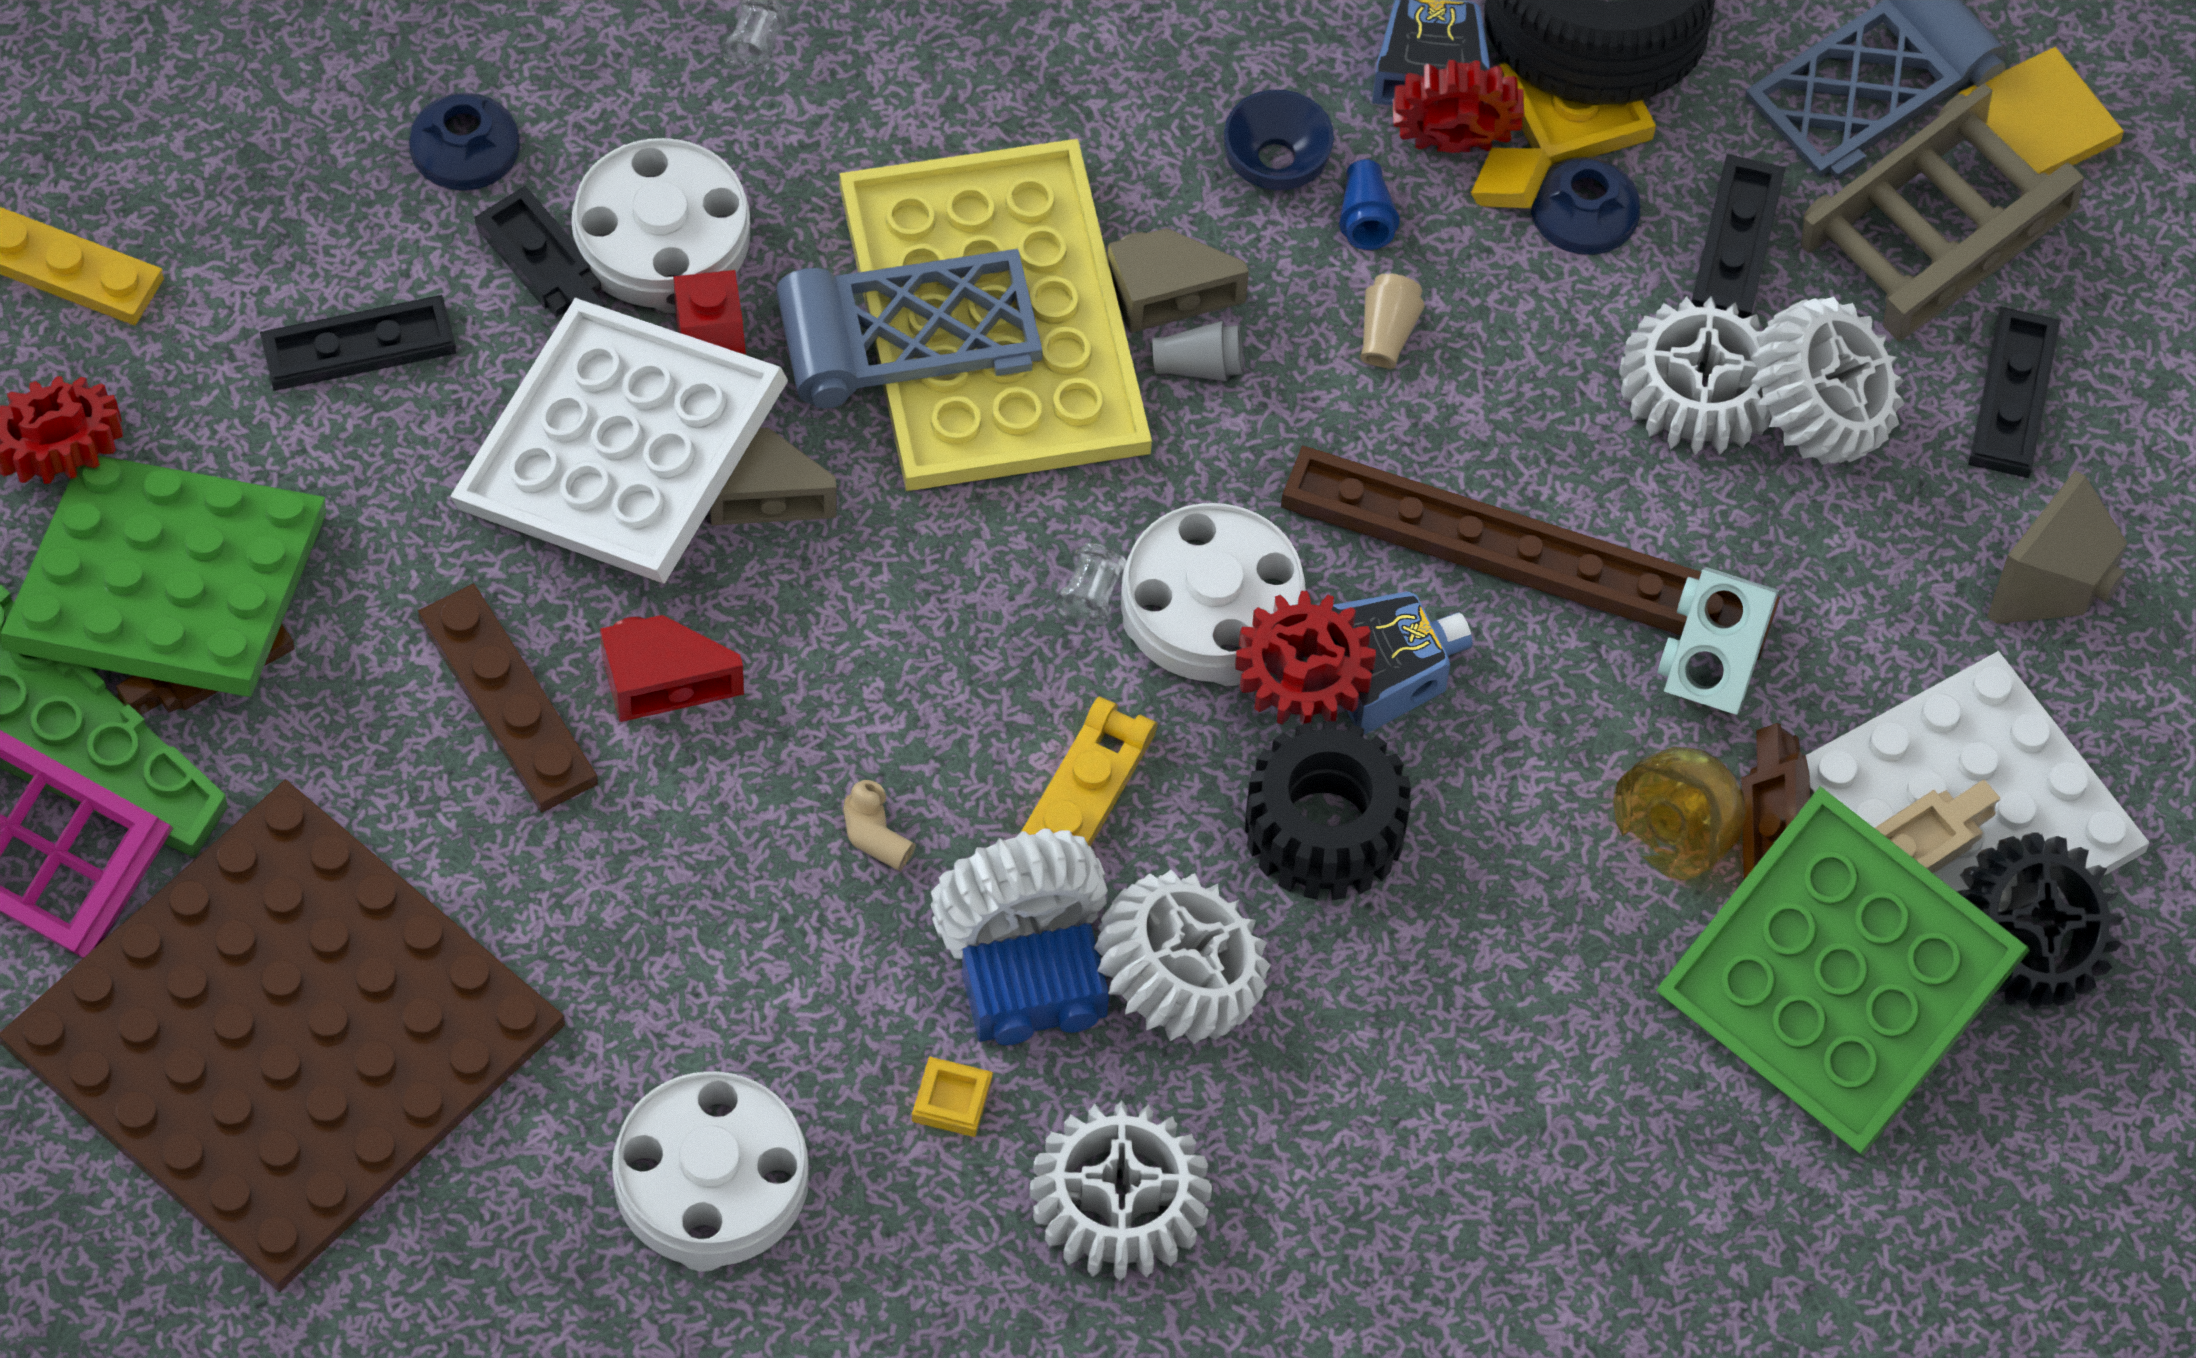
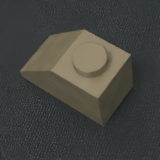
M1168 228L1149 233H1131L1119 241L1109 243L1108 264L1118 304L1130 333L1246 303L1249 270L1245 261Z
M769 427L759 428L710 508L711 525L836 518V477Z

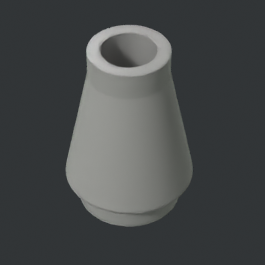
M1221 320L1167 337L1153 338L1155 374H1174L1228 382V375L1243 374V349L1240 326H1225L1224 321Z

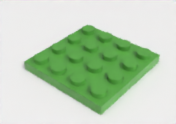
M97 455L100 464L97 468L85 465L77 467V477L70 479L2 628L0 635L3 651L252 697L325 519V497Z
M1820 786L1657 987L1656 991L1860 1155L1864 1156L2030 950L2025 944Z

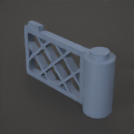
M1883 0L1747 88L1745 97L1819 177L1830 172L1838 180L1865 163L1866 156L1863 153L1865 150L1959 88L1965 90L1973 85L1979 87L2004 72L2005 64L2003 61L2007 50L1961 0ZM1882 22L1898 38L1897 50L1862 47L1863 35ZM1856 40L1855 46L1849 45L1850 43ZM1904 46H1905L1910 52H1905V51H1904ZM1827 58L1853 61L1851 81L1815 77L1816 65ZM1859 62L1894 65L1893 86L1857 82ZM1903 66L1927 69L1937 82L1925 90L1899 87L1901 68ZM1809 71V76H1802L1804 73ZM1781 87L1806 91L1804 112L1778 109L1767 96ZM1813 92L1849 96L1846 117L1811 113ZM1855 97L1891 101L1890 111L1879 120L1854 118ZM1897 102H1904L1902 105L1897 107ZM1793 124L1802 125L1801 133ZM1808 126L1843 131V144L1822 156L1807 140ZM1851 132H1852V133H1858V134H1856L1855 136H1853L1852 138H1850V133H1851Z
M1018 249L834 276L830 271L821 268H805L784 276L776 287L797 393L801 400L818 408H834L843 404L857 388L994 368L995 376L1032 371V362L1042 360V347ZM1004 271L1009 273L1011 286L999 300L974 286L984 274ZM939 282L953 291L937 309L913 295L921 284ZM878 291L892 299V301L876 318L855 305L853 294ZM964 297L989 311L975 330L949 316ZM1014 300L1016 303L1017 310L1010 306L1014 302ZM903 306L928 320L914 339L888 325ZM1002 318L1022 330L1025 342L1002 346L986 337V335L996 322ZM860 325L867 329L863 336ZM939 327L965 341L956 353L943 355L926 347L925 344ZM879 336L904 350L895 362L871 366L868 364L866 351Z

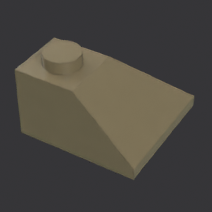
M2075 470L2008 554L1987 618L1997 624L2084 615L2096 598L2107 603L2115 594L2126 575V571L2120 568L2119 565L2126 549L2127 541L2086 476Z

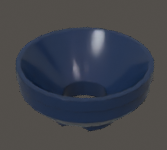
M1283 89L1265 90L1242 99L1233 107L1228 115L1223 134L1225 154L1234 171L1247 182L1270 190H1290L1312 182L1323 172L1328 164L1334 143L1333 126L1329 116L1322 107L1309 97ZM1278 144L1291 150L1294 155V161L1288 167L1273 169L1265 166L1258 154L1264 147Z
M464 92L450 94L428 104L417 115L412 124L409 147L411 159L416 169L424 178L435 185L447 189L466 191L492 185L503 178L512 169L518 158L520 139L511 113L502 104L481 94ZM463 113L475 116L481 123L474 132L467 135L453 134L445 127L446 122L451 117Z
M1574 157L1564 159L1549 167L1532 204L1531 216L1535 227L1541 235L1554 246L1579 255H1597L1610 252L1630 239L1637 228L1640 217V198L1633 181L1619 167L1605 160L1593 157ZM1592 178L1603 184L1606 194L1595 200H1587L1575 194L1571 186L1579 179Z

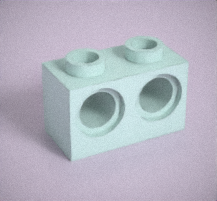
M1708 567L1702 570L1699 580L1688 577L1677 609L1678 614L1688 616L1680 641L1668 638L1657 674L1668 677L1664 692L1738 715L1779 590ZM1717 591H1730L1740 598L1743 605V614L1738 623L1731 626H1722L1715 623L1709 616L1708 601L1712 594ZM1707 651L1718 656L1724 668L1721 681L1713 686H1701L1693 681L1688 670V664L1692 655Z

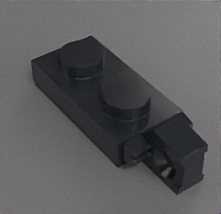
M523 186L474 217L476 229L539 303L545 309L548 308L555 317L567 311L575 298L605 308V304L596 295V292L601 290L602 287L599 279L592 273L591 266L581 255L576 243L526 186Z

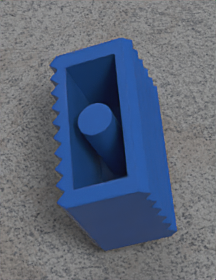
M1083 923L1079 927L1071 925L1067 929L1058 928L1053 932L1046 930L1041 934L1032 933L1027 937L1020 935L1015 939L1006 938L1002 942L994 940L989 944L980 943L976 947L968 945L962 949V977L979 1042L995 1039L1000 1045H1015L1031 1038L1034 1031L1060 1026V1029L1064 1032L1075 1033L1093 1027L1098 1022V1019L1107 1017L1109 990L1105 975L1097 971L1101 960L1099 953L1094 949L1096 942L1091 924Z

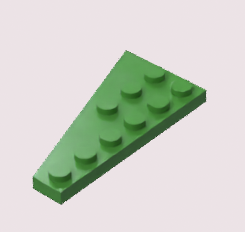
M1 584L0 633L14 604L11 593ZM0 635V730L168 823L173 829L164 844L196 858L228 808L226 795L174 746L169 747L146 726L145 719L129 704L125 706L106 688L105 682L90 667L3 651ZM0 758V769L28 782L32 780L33 776ZM47 783L43 788L78 805L81 803ZM93 810V812L98 813V814L104 816L103 814H101V813H99V812Z

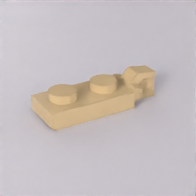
M1984 779L1956 798H1953L1947 790L1939 794L1932 790L1875 827V829L1929 871L1935 873L1970 850L1972 845L1982 838L1983 832L1979 827L1995 816L1996 812L1994 810L1997 802L2000 801V797Z

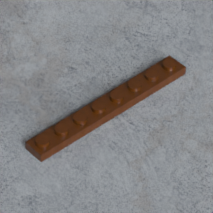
M1304 445L1301 446L1282 494L1281 508L1681 636L1688 616L1677 613L1680 598L1687 578L1691 577L1699 580L1702 573ZM1726 590L1717 591L1712 594L1708 601V613L1715 623L1722 626H1731L1740 621L1743 614V605L1740 598L1733 592ZM1777 596L1757 660H1760L1779 604V596Z

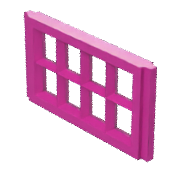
M0 730V758L33 776L8 818L0 814V856L13 836L48 855L22 897L0 885V913L73 954L84 958L106 938L173 828L155 815ZM46 783L81 802L56 844L20 825ZM93 810L128 828V831L103 871L68 852ZM60 863L95 881L94 886L70 924L35 905Z

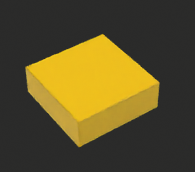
M1491 148L1473 186L1471 195L1476 204L1484 207L1531 208L1552 162L1543 148Z
M929 1056L912 1111V1122L976 1137L992 1084L993 1072Z

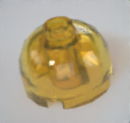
M1673 746L1642 758L1618 780L1613 798L1616 824L1622 836L1632 832L1659 854L1643 856L1645 860L1666 877L1682 880L1695 878L1702 872L1712 869L1728 854L1740 839L1746 814L1744 795L1734 774L1720 759L1702 749ZM1656 838L1663 843L1676 845V851L1659 848Z

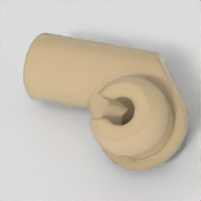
M871 780L859 781L854 784L851 794L844 800L843 813L848 838L856 848L901 872L913 855L916 844L887 828L883 806L886 800V793L882 786Z

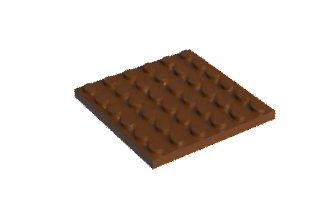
M285 779L0 1032V1044L280 1292L565 1026V1017Z

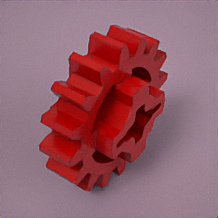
M1448 60L1446 68L1439 70L1435 66L1427 64L1424 65L1423 76L1408 73L1405 75V85H1396L1394 88L1393 125L1400 128V138L1402 140L1415 138V148L1419 150L1435 145L1438 152L1460 153L1470 152V147L1478 146L1488 152L1492 148L1493 140L1508 143L1511 141V131H1521L1524 91L1523 89H1518V80L1515 76L1502 78V67L1499 66L1484 71L1480 70V61L1477 60L1471 63H1457L1455 60Z
M62 376L54 378L51 386L43 388L38 382L34 381L29 384L30 392L24 394L11 391L7 394L9 405H0V474L5 477L17 472L20 483H26L34 475L42 477L44 484H50L55 474L62 472L70 479L76 478L77 467L85 465L97 468L100 466L98 454H114L116 451L114 440L122 438L124 434L121 426L122 419L115 396L108 395L106 387L102 383L89 388L85 377H80L72 384H68L63 381Z
M1301 591L1298 604L1290 606L1287 600L1280 594L1275 596L1274 613L1270 614L1266 610L1257 607L1253 611V627L1242 626L1240 630L1239 646L1241 649L1236 650L1235 670L1243 672L1240 679V689L1242 693L1257 691L1254 709L1258 712L1266 710L1271 705L1278 708V724L1283 725L1291 714L1300 715L1301 725L1306 723L1311 725L1313 715L1321 714L1325 721H1336L1337 706L1341 705L1344 709L1354 712L1358 707V692L1368 693L1370 690L1372 673L1369 670L1374 669L1376 650L1367 647L1369 646L1371 631L1368 626L1353 629L1356 615L1354 608H1347L1340 614L1334 612V596L1327 595L1320 605L1311 604L1308 591ZM1331 636H1332L1341 646L1335 645L1334 642H1333V640H1332V638H1331ZM1304 657L1308 658L1307 662H1302ZM1269 672H1270V673H1273V674H1276L1277 677H1278V679H1279V681H1280V683H1278V682L1269 674Z

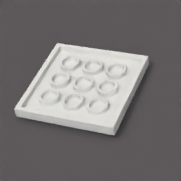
M575 298L450 497L460 511L665 584L787 384L788 379L779 366Z
M1999 651L1805 755L1810 773V798L1821 786L1874 828L1932 790H1935L1938 794L1947 790L1953 798H1956L1984 779L2000 797V801L1997 802L1994 810L1996 812L1995 816L1979 827L1983 832L1982 838L1972 845L1970 850L1933 873L1955 891L1969 889L1959 874L1965 868L1979 867L1976 855L1981 850L1987 848L1997 850L1998 841L2011 836L2021 840L2025 834L2038 832L2043 835L2045 841L2054 836L2067 838L2068 851L2078 847L2089 850L2085 868L2101 865L2107 868L2104 875L2146 853L2150 843ZM2017 874L2011 878L2003 890L1998 911H2004L2009 906L2012 895L2011 887L2017 886ZM2057 887L2061 899L2065 898L2062 891ZM2030 916L2017 918V921L2022 922Z

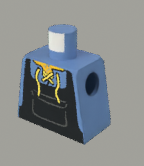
M1395 0L1377 62L1372 104L1393 105V99H1395L1394 88L1396 85H1405V75L1408 73L1423 76L1424 65L1431 64L1440 70L1446 68L1448 60H1455L1457 63H1471L1477 60L1480 61V70L1487 71L1490 69L1480 6L1475 2L1458 0Z
M1408 591L1333 605V611L1338 614L1350 607L1356 610L1353 629L1368 626L1371 634L1369 646L1367 647L1376 650L1374 669L1369 670L1372 673L1370 690L1368 693L1358 692L1357 709L1354 712L1347 710L1353 724L1364 728V734L1379 728L1445 692L1450 670L1448 656L1472 647V636L1468 623L1460 612L1430 622L1417 595ZM1331 636V638H1332L1334 644H1335V645H1338V646H1341V645Z

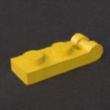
M1099 696L1092 704L1082 729L1022 831L1028 835H1034L1042 829H1050L1053 834L1060 830H1068L1073 836L1084 837L1088 846H1091L1153 740L1158 722L1141 714L1135 719L1117 711L1118 704ZM1105 734L1124 742L1118 753L1099 745Z

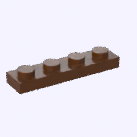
M474 583L418 610L419 621L541 813L598 785L596 772Z

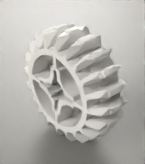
M1686 296L1679 304L1678 312L1663 303L1661 308L1657 310L1656 318L1644 316L1638 325L1637 333H1632L1631 337L1626 341L1625 357H1622L1619 374L1623 381L1621 387L1623 401L1632 402L1630 408L1632 421L1648 419L1646 429L1648 430L1649 437L1661 433L1663 429L1669 432L1667 442L1669 443L1670 450L1680 442L1682 437L1692 440L1690 446L1694 455L1702 450L1704 441H1711L1714 449L1721 455L1727 449L1729 438L1738 446L1744 448L1745 444L1750 441L1752 433L1762 436L1763 432L1768 428L1772 415L1767 406L1757 405L1763 398L1762 388L1751 381L1760 371L1753 363L1751 356L1759 350L1760 347L1756 337L1764 331H1758L1760 323L1758 322L1757 314L1745 319L1738 317L1739 311L1736 302L1724 311L1715 308L1716 305L1712 296L1704 303L1703 307H1695ZM1701 361L1705 363L1704 375L1708 376L1706 387L1702 385L1703 373L1699 372Z
M1834 297L1827 299L1814 298L1809 301L1807 299L1802 300L1777 313L1772 320L1767 322L1768 327L1756 337L1760 348L1751 356V359L1760 371L1751 381L1762 388L1763 398L1757 405L1768 407L1772 415L1769 427H1780L1784 431V446L1798 445L1803 459L1814 457L1823 465L1855 461L1866 456L1868 452L1879 448L1881 443L1889 440L1888 434L1899 425L1895 413L1904 405L1902 398L1895 390L1904 380L1894 374L1892 364L1898 357L1887 354L1883 346L1886 335H1875L1872 331L1871 316L1857 317L1856 308L1853 303L1841 305Z
M1042 829L1034 835H1028L1026 832L1021 831L1017 837L1004 841L999 838L997 843L987 848L977 847L975 854L970 858L958 859L954 863L955 870L946 871L939 877L940 884L931 891L933 902L930 905L934 913L932 920L939 938H943L946 949H950L954 958L962 959V949L968 945L976 947L980 943L989 944L994 940L1002 942L1006 938L1015 939L1020 935L1027 937L1032 933L1041 934L1046 930L1053 932L1058 928L1067 929L1071 925L1079 927L1083 923H1093L1098 918L1097 912L1107 904L1105 894L1108 890L1104 882L1106 875L1099 858H1096L1091 846H1088L1084 837L1073 836L1068 830H1060L1053 834L1050 829Z
M1172 870L1164 875H1160L1158 878L1149 873L1145 878L1139 879L1135 884H1131L1128 889L1124 888L1113 900V905H1111L1101 919L1102 922L1098 926L1101 933L1098 935V941L1094 949L1103 956L1097 971L1113 978L1108 994L1122 995L1127 1001L1125 1015L1137 1011L1146 1018V1031L1161 1025L1164 1027L1170 1041L1185 1034L1193 1044L1201 1039H1206L1208 1036L1217 1040L1221 1035L1227 1034L1237 1024L1241 1025L1253 1012L1252 1008L1260 1001L1263 991L1267 987L1264 979L1271 965L1261 957L1267 942L1251 935L1256 920L1244 919L1237 912L1239 900L1228 903L1219 896L1218 884L1204 889L1201 887L1195 873L1180 880Z
M1122 1100L1115 1106L1114 1116L1105 1117L1103 1111L1094 1104L1088 1111V1124L1070 1114L1064 1124L1065 1135L1051 1131L1050 1135L1046 1138L1045 1150L1047 1153H1038V1156H1036L1033 1172L1038 1177L1030 1181V1197L1033 1198V1201L1038 1202L1034 1205L1033 1218L1037 1225L1048 1226L1045 1229V1241L1048 1243V1246L1053 1247L1066 1243L1064 1259L1068 1265L1079 1260L1083 1254L1088 1255V1272H1090L1092 1277L1101 1271L1103 1261L1114 1263L1113 1273L1119 1282L1126 1276L1127 1265L1130 1262H1136L1138 1270L1147 1278L1153 1272V1255H1156L1160 1261L1171 1267L1177 1261V1246L1190 1250L1196 1242L1197 1232L1194 1228H1202L1206 1224L1208 1208L1204 1204L1210 1201L1212 1191L1211 1183H1209V1180L1204 1179L1208 1169L1205 1156L1193 1155L1196 1147L1193 1135L1188 1134L1175 1138L1177 1123L1174 1121L1173 1116L1164 1120L1159 1125L1152 1123L1153 1111L1149 1104L1140 1111L1139 1117L1127 1116L1128 1109ZM1110 1151L1109 1157L1103 1163L1090 1167L1083 1166L1081 1173L1073 1172L1090 1157ZM1133 1153L1149 1158L1161 1168L1143 1165L1138 1162ZM1118 1169L1123 1171V1185H1126L1127 1194H1125L1124 1210L1119 1209V1194L1115 1193L1114 1185H1116ZM1075 1205H1080L1081 1211L1098 1213L1106 1220L1108 1227L1087 1218ZM1159 1206H1169L1161 1216L1152 1222L1131 1228V1223L1137 1216L1147 1212H1158Z

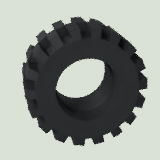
M1323 721L1322 729L1313 730L1310 723L1296 726L1295 737L1291 738L1283 732L1273 739L1272 751L1263 749L1257 758L1256 769L1251 772L1245 813V833H1248L1247 846L1251 856L1260 854L1259 868L1267 877L1276 870L1280 872L1278 886L1289 892L1292 891L1296 883L1305 886L1304 897L1318 900L1319 889H1331L1332 900L1346 899L1348 886L1354 885L1358 894L1370 890L1373 875L1383 881L1391 872L1393 860H1399L1403 850L1411 800H1409L1411 792L1409 776H1402L1404 764L1397 753L1386 756L1387 743L1377 735L1370 741L1363 738L1364 728L1351 724L1349 731L1337 730V721ZM1331 793L1342 796L1352 802L1362 815L1347 824L1328 826L1305 818L1293 804L1310 794Z

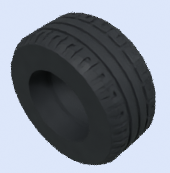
M1486 0L1484 20L1488 37L1500 57L1522 79L1538 89L1569 101L1593 105L1626 104L1657 95L1679 83L1693 71V68L1697 66L1699 59L1703 56L1706 49L1715 0Z

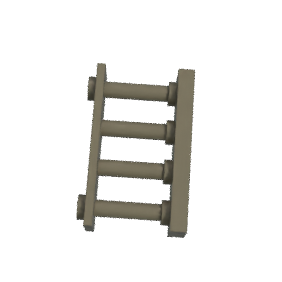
M1985 83L1967 96L1959 94L1953 97L1942 108L1937 119L1834 196L1824 195L1818 198L1804 214L1801 247L1809 254L1831 239L1887 293L1883 327L1898 342L1935 318L2078 209L2084 176L2069 162H2066L2050 175L2046 172L2038 174L1985 124L1987 123L1992 90ZM1964 139H1967L2022 192L2020 198L2006 209L2001 206L1994 208L1941 157ZM1922 172L1977 225L1976 231L1961 243L1957 240L1949 242L1896 190ZM1877 206L1932 259L1931 265L1916 277H1913L1911 274L1904 276L1851 224Z

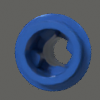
M1358 160L1352 163L1346 170L1347 183L1339 227L1352 246L1362 250H1375L1386 246L1392 241L1395 231L1399 227L1400 217L1383 179L1381 166L1373 160Z

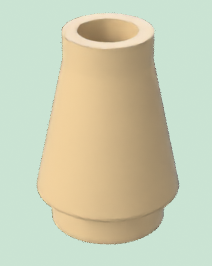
M1380 274L1375 278L1374 284L1366 289L1363 348L1360 356L1364 363L1387 369H1394L1396 367L1398 356L1425 307V303L1421 299L1422 287L1414 280L1397 274Z

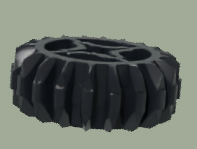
M2038 832L2025 834L2021 840L2015 836L2007 837L1998 841L1997 850L1987 848L1981 850L1976 855L1979 867L1965 868L1959 874L1969 889L1956 892L2025 944L2030 950L1994 994L1998 995L2004 992L2005 1004L2013 1007L2024 1005L2026 1001L2033 1010L2049 1008L2052 1002L2057 1006L2073 1003L2076 999V993L2079 995L2090 993L2097 987L2093 975H2105L2113 968L2103 953L2117 951L2122 945L2119 940L2109 934V927L2120 925L2125 918L2117 913H2109L2107 902L2113 901L2119 891L2113 888L2102 890L2099 882L2104 877L2107 868L2097 865L2086 869L2089 850L2078 847L2068 851L2067 838L2054 836L2045 841L2043 835ZM2017 874V886L2011 887L2012 895L2009 906L2004 911H1998L2003 890L2011 878ZM2057 887L2062 891L2069 905L2063 902ZM2030 916L2039 918V921H2054L2055 924L2043 927L2033 925L2032 921L2019 922L2017 918ZM2073 931L2069 950L2062 962L2055 968V957L2061 956V941L2067 932Z

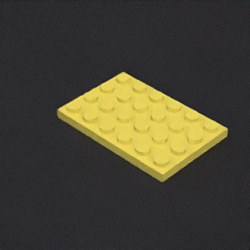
M1078 139L839 173V187L858 272L1018 249L1042 347V360L1032 362V371L995 376L994 368L883 384L906 491L1151 454L1152 439ZM1008 271L984 274L974 286L999 300L1011 286ZM939 282L921 284L913 295L939 309L953 290ZM878 291L863 292L866 311L876 318L892 301V299ZM964 297L949 316L975 330L989 311ZM1014 300V302L1010 306L1017 310L1016 303ZM903 306L888 325L914 339L928 320ZM1002 318L996 322L986 335V337L1002 346L1025 342L1022 330ZM939 327L925 346L943 355L956 353L965 341ZM880 336L874 341L878 364L895 362L904 351Z

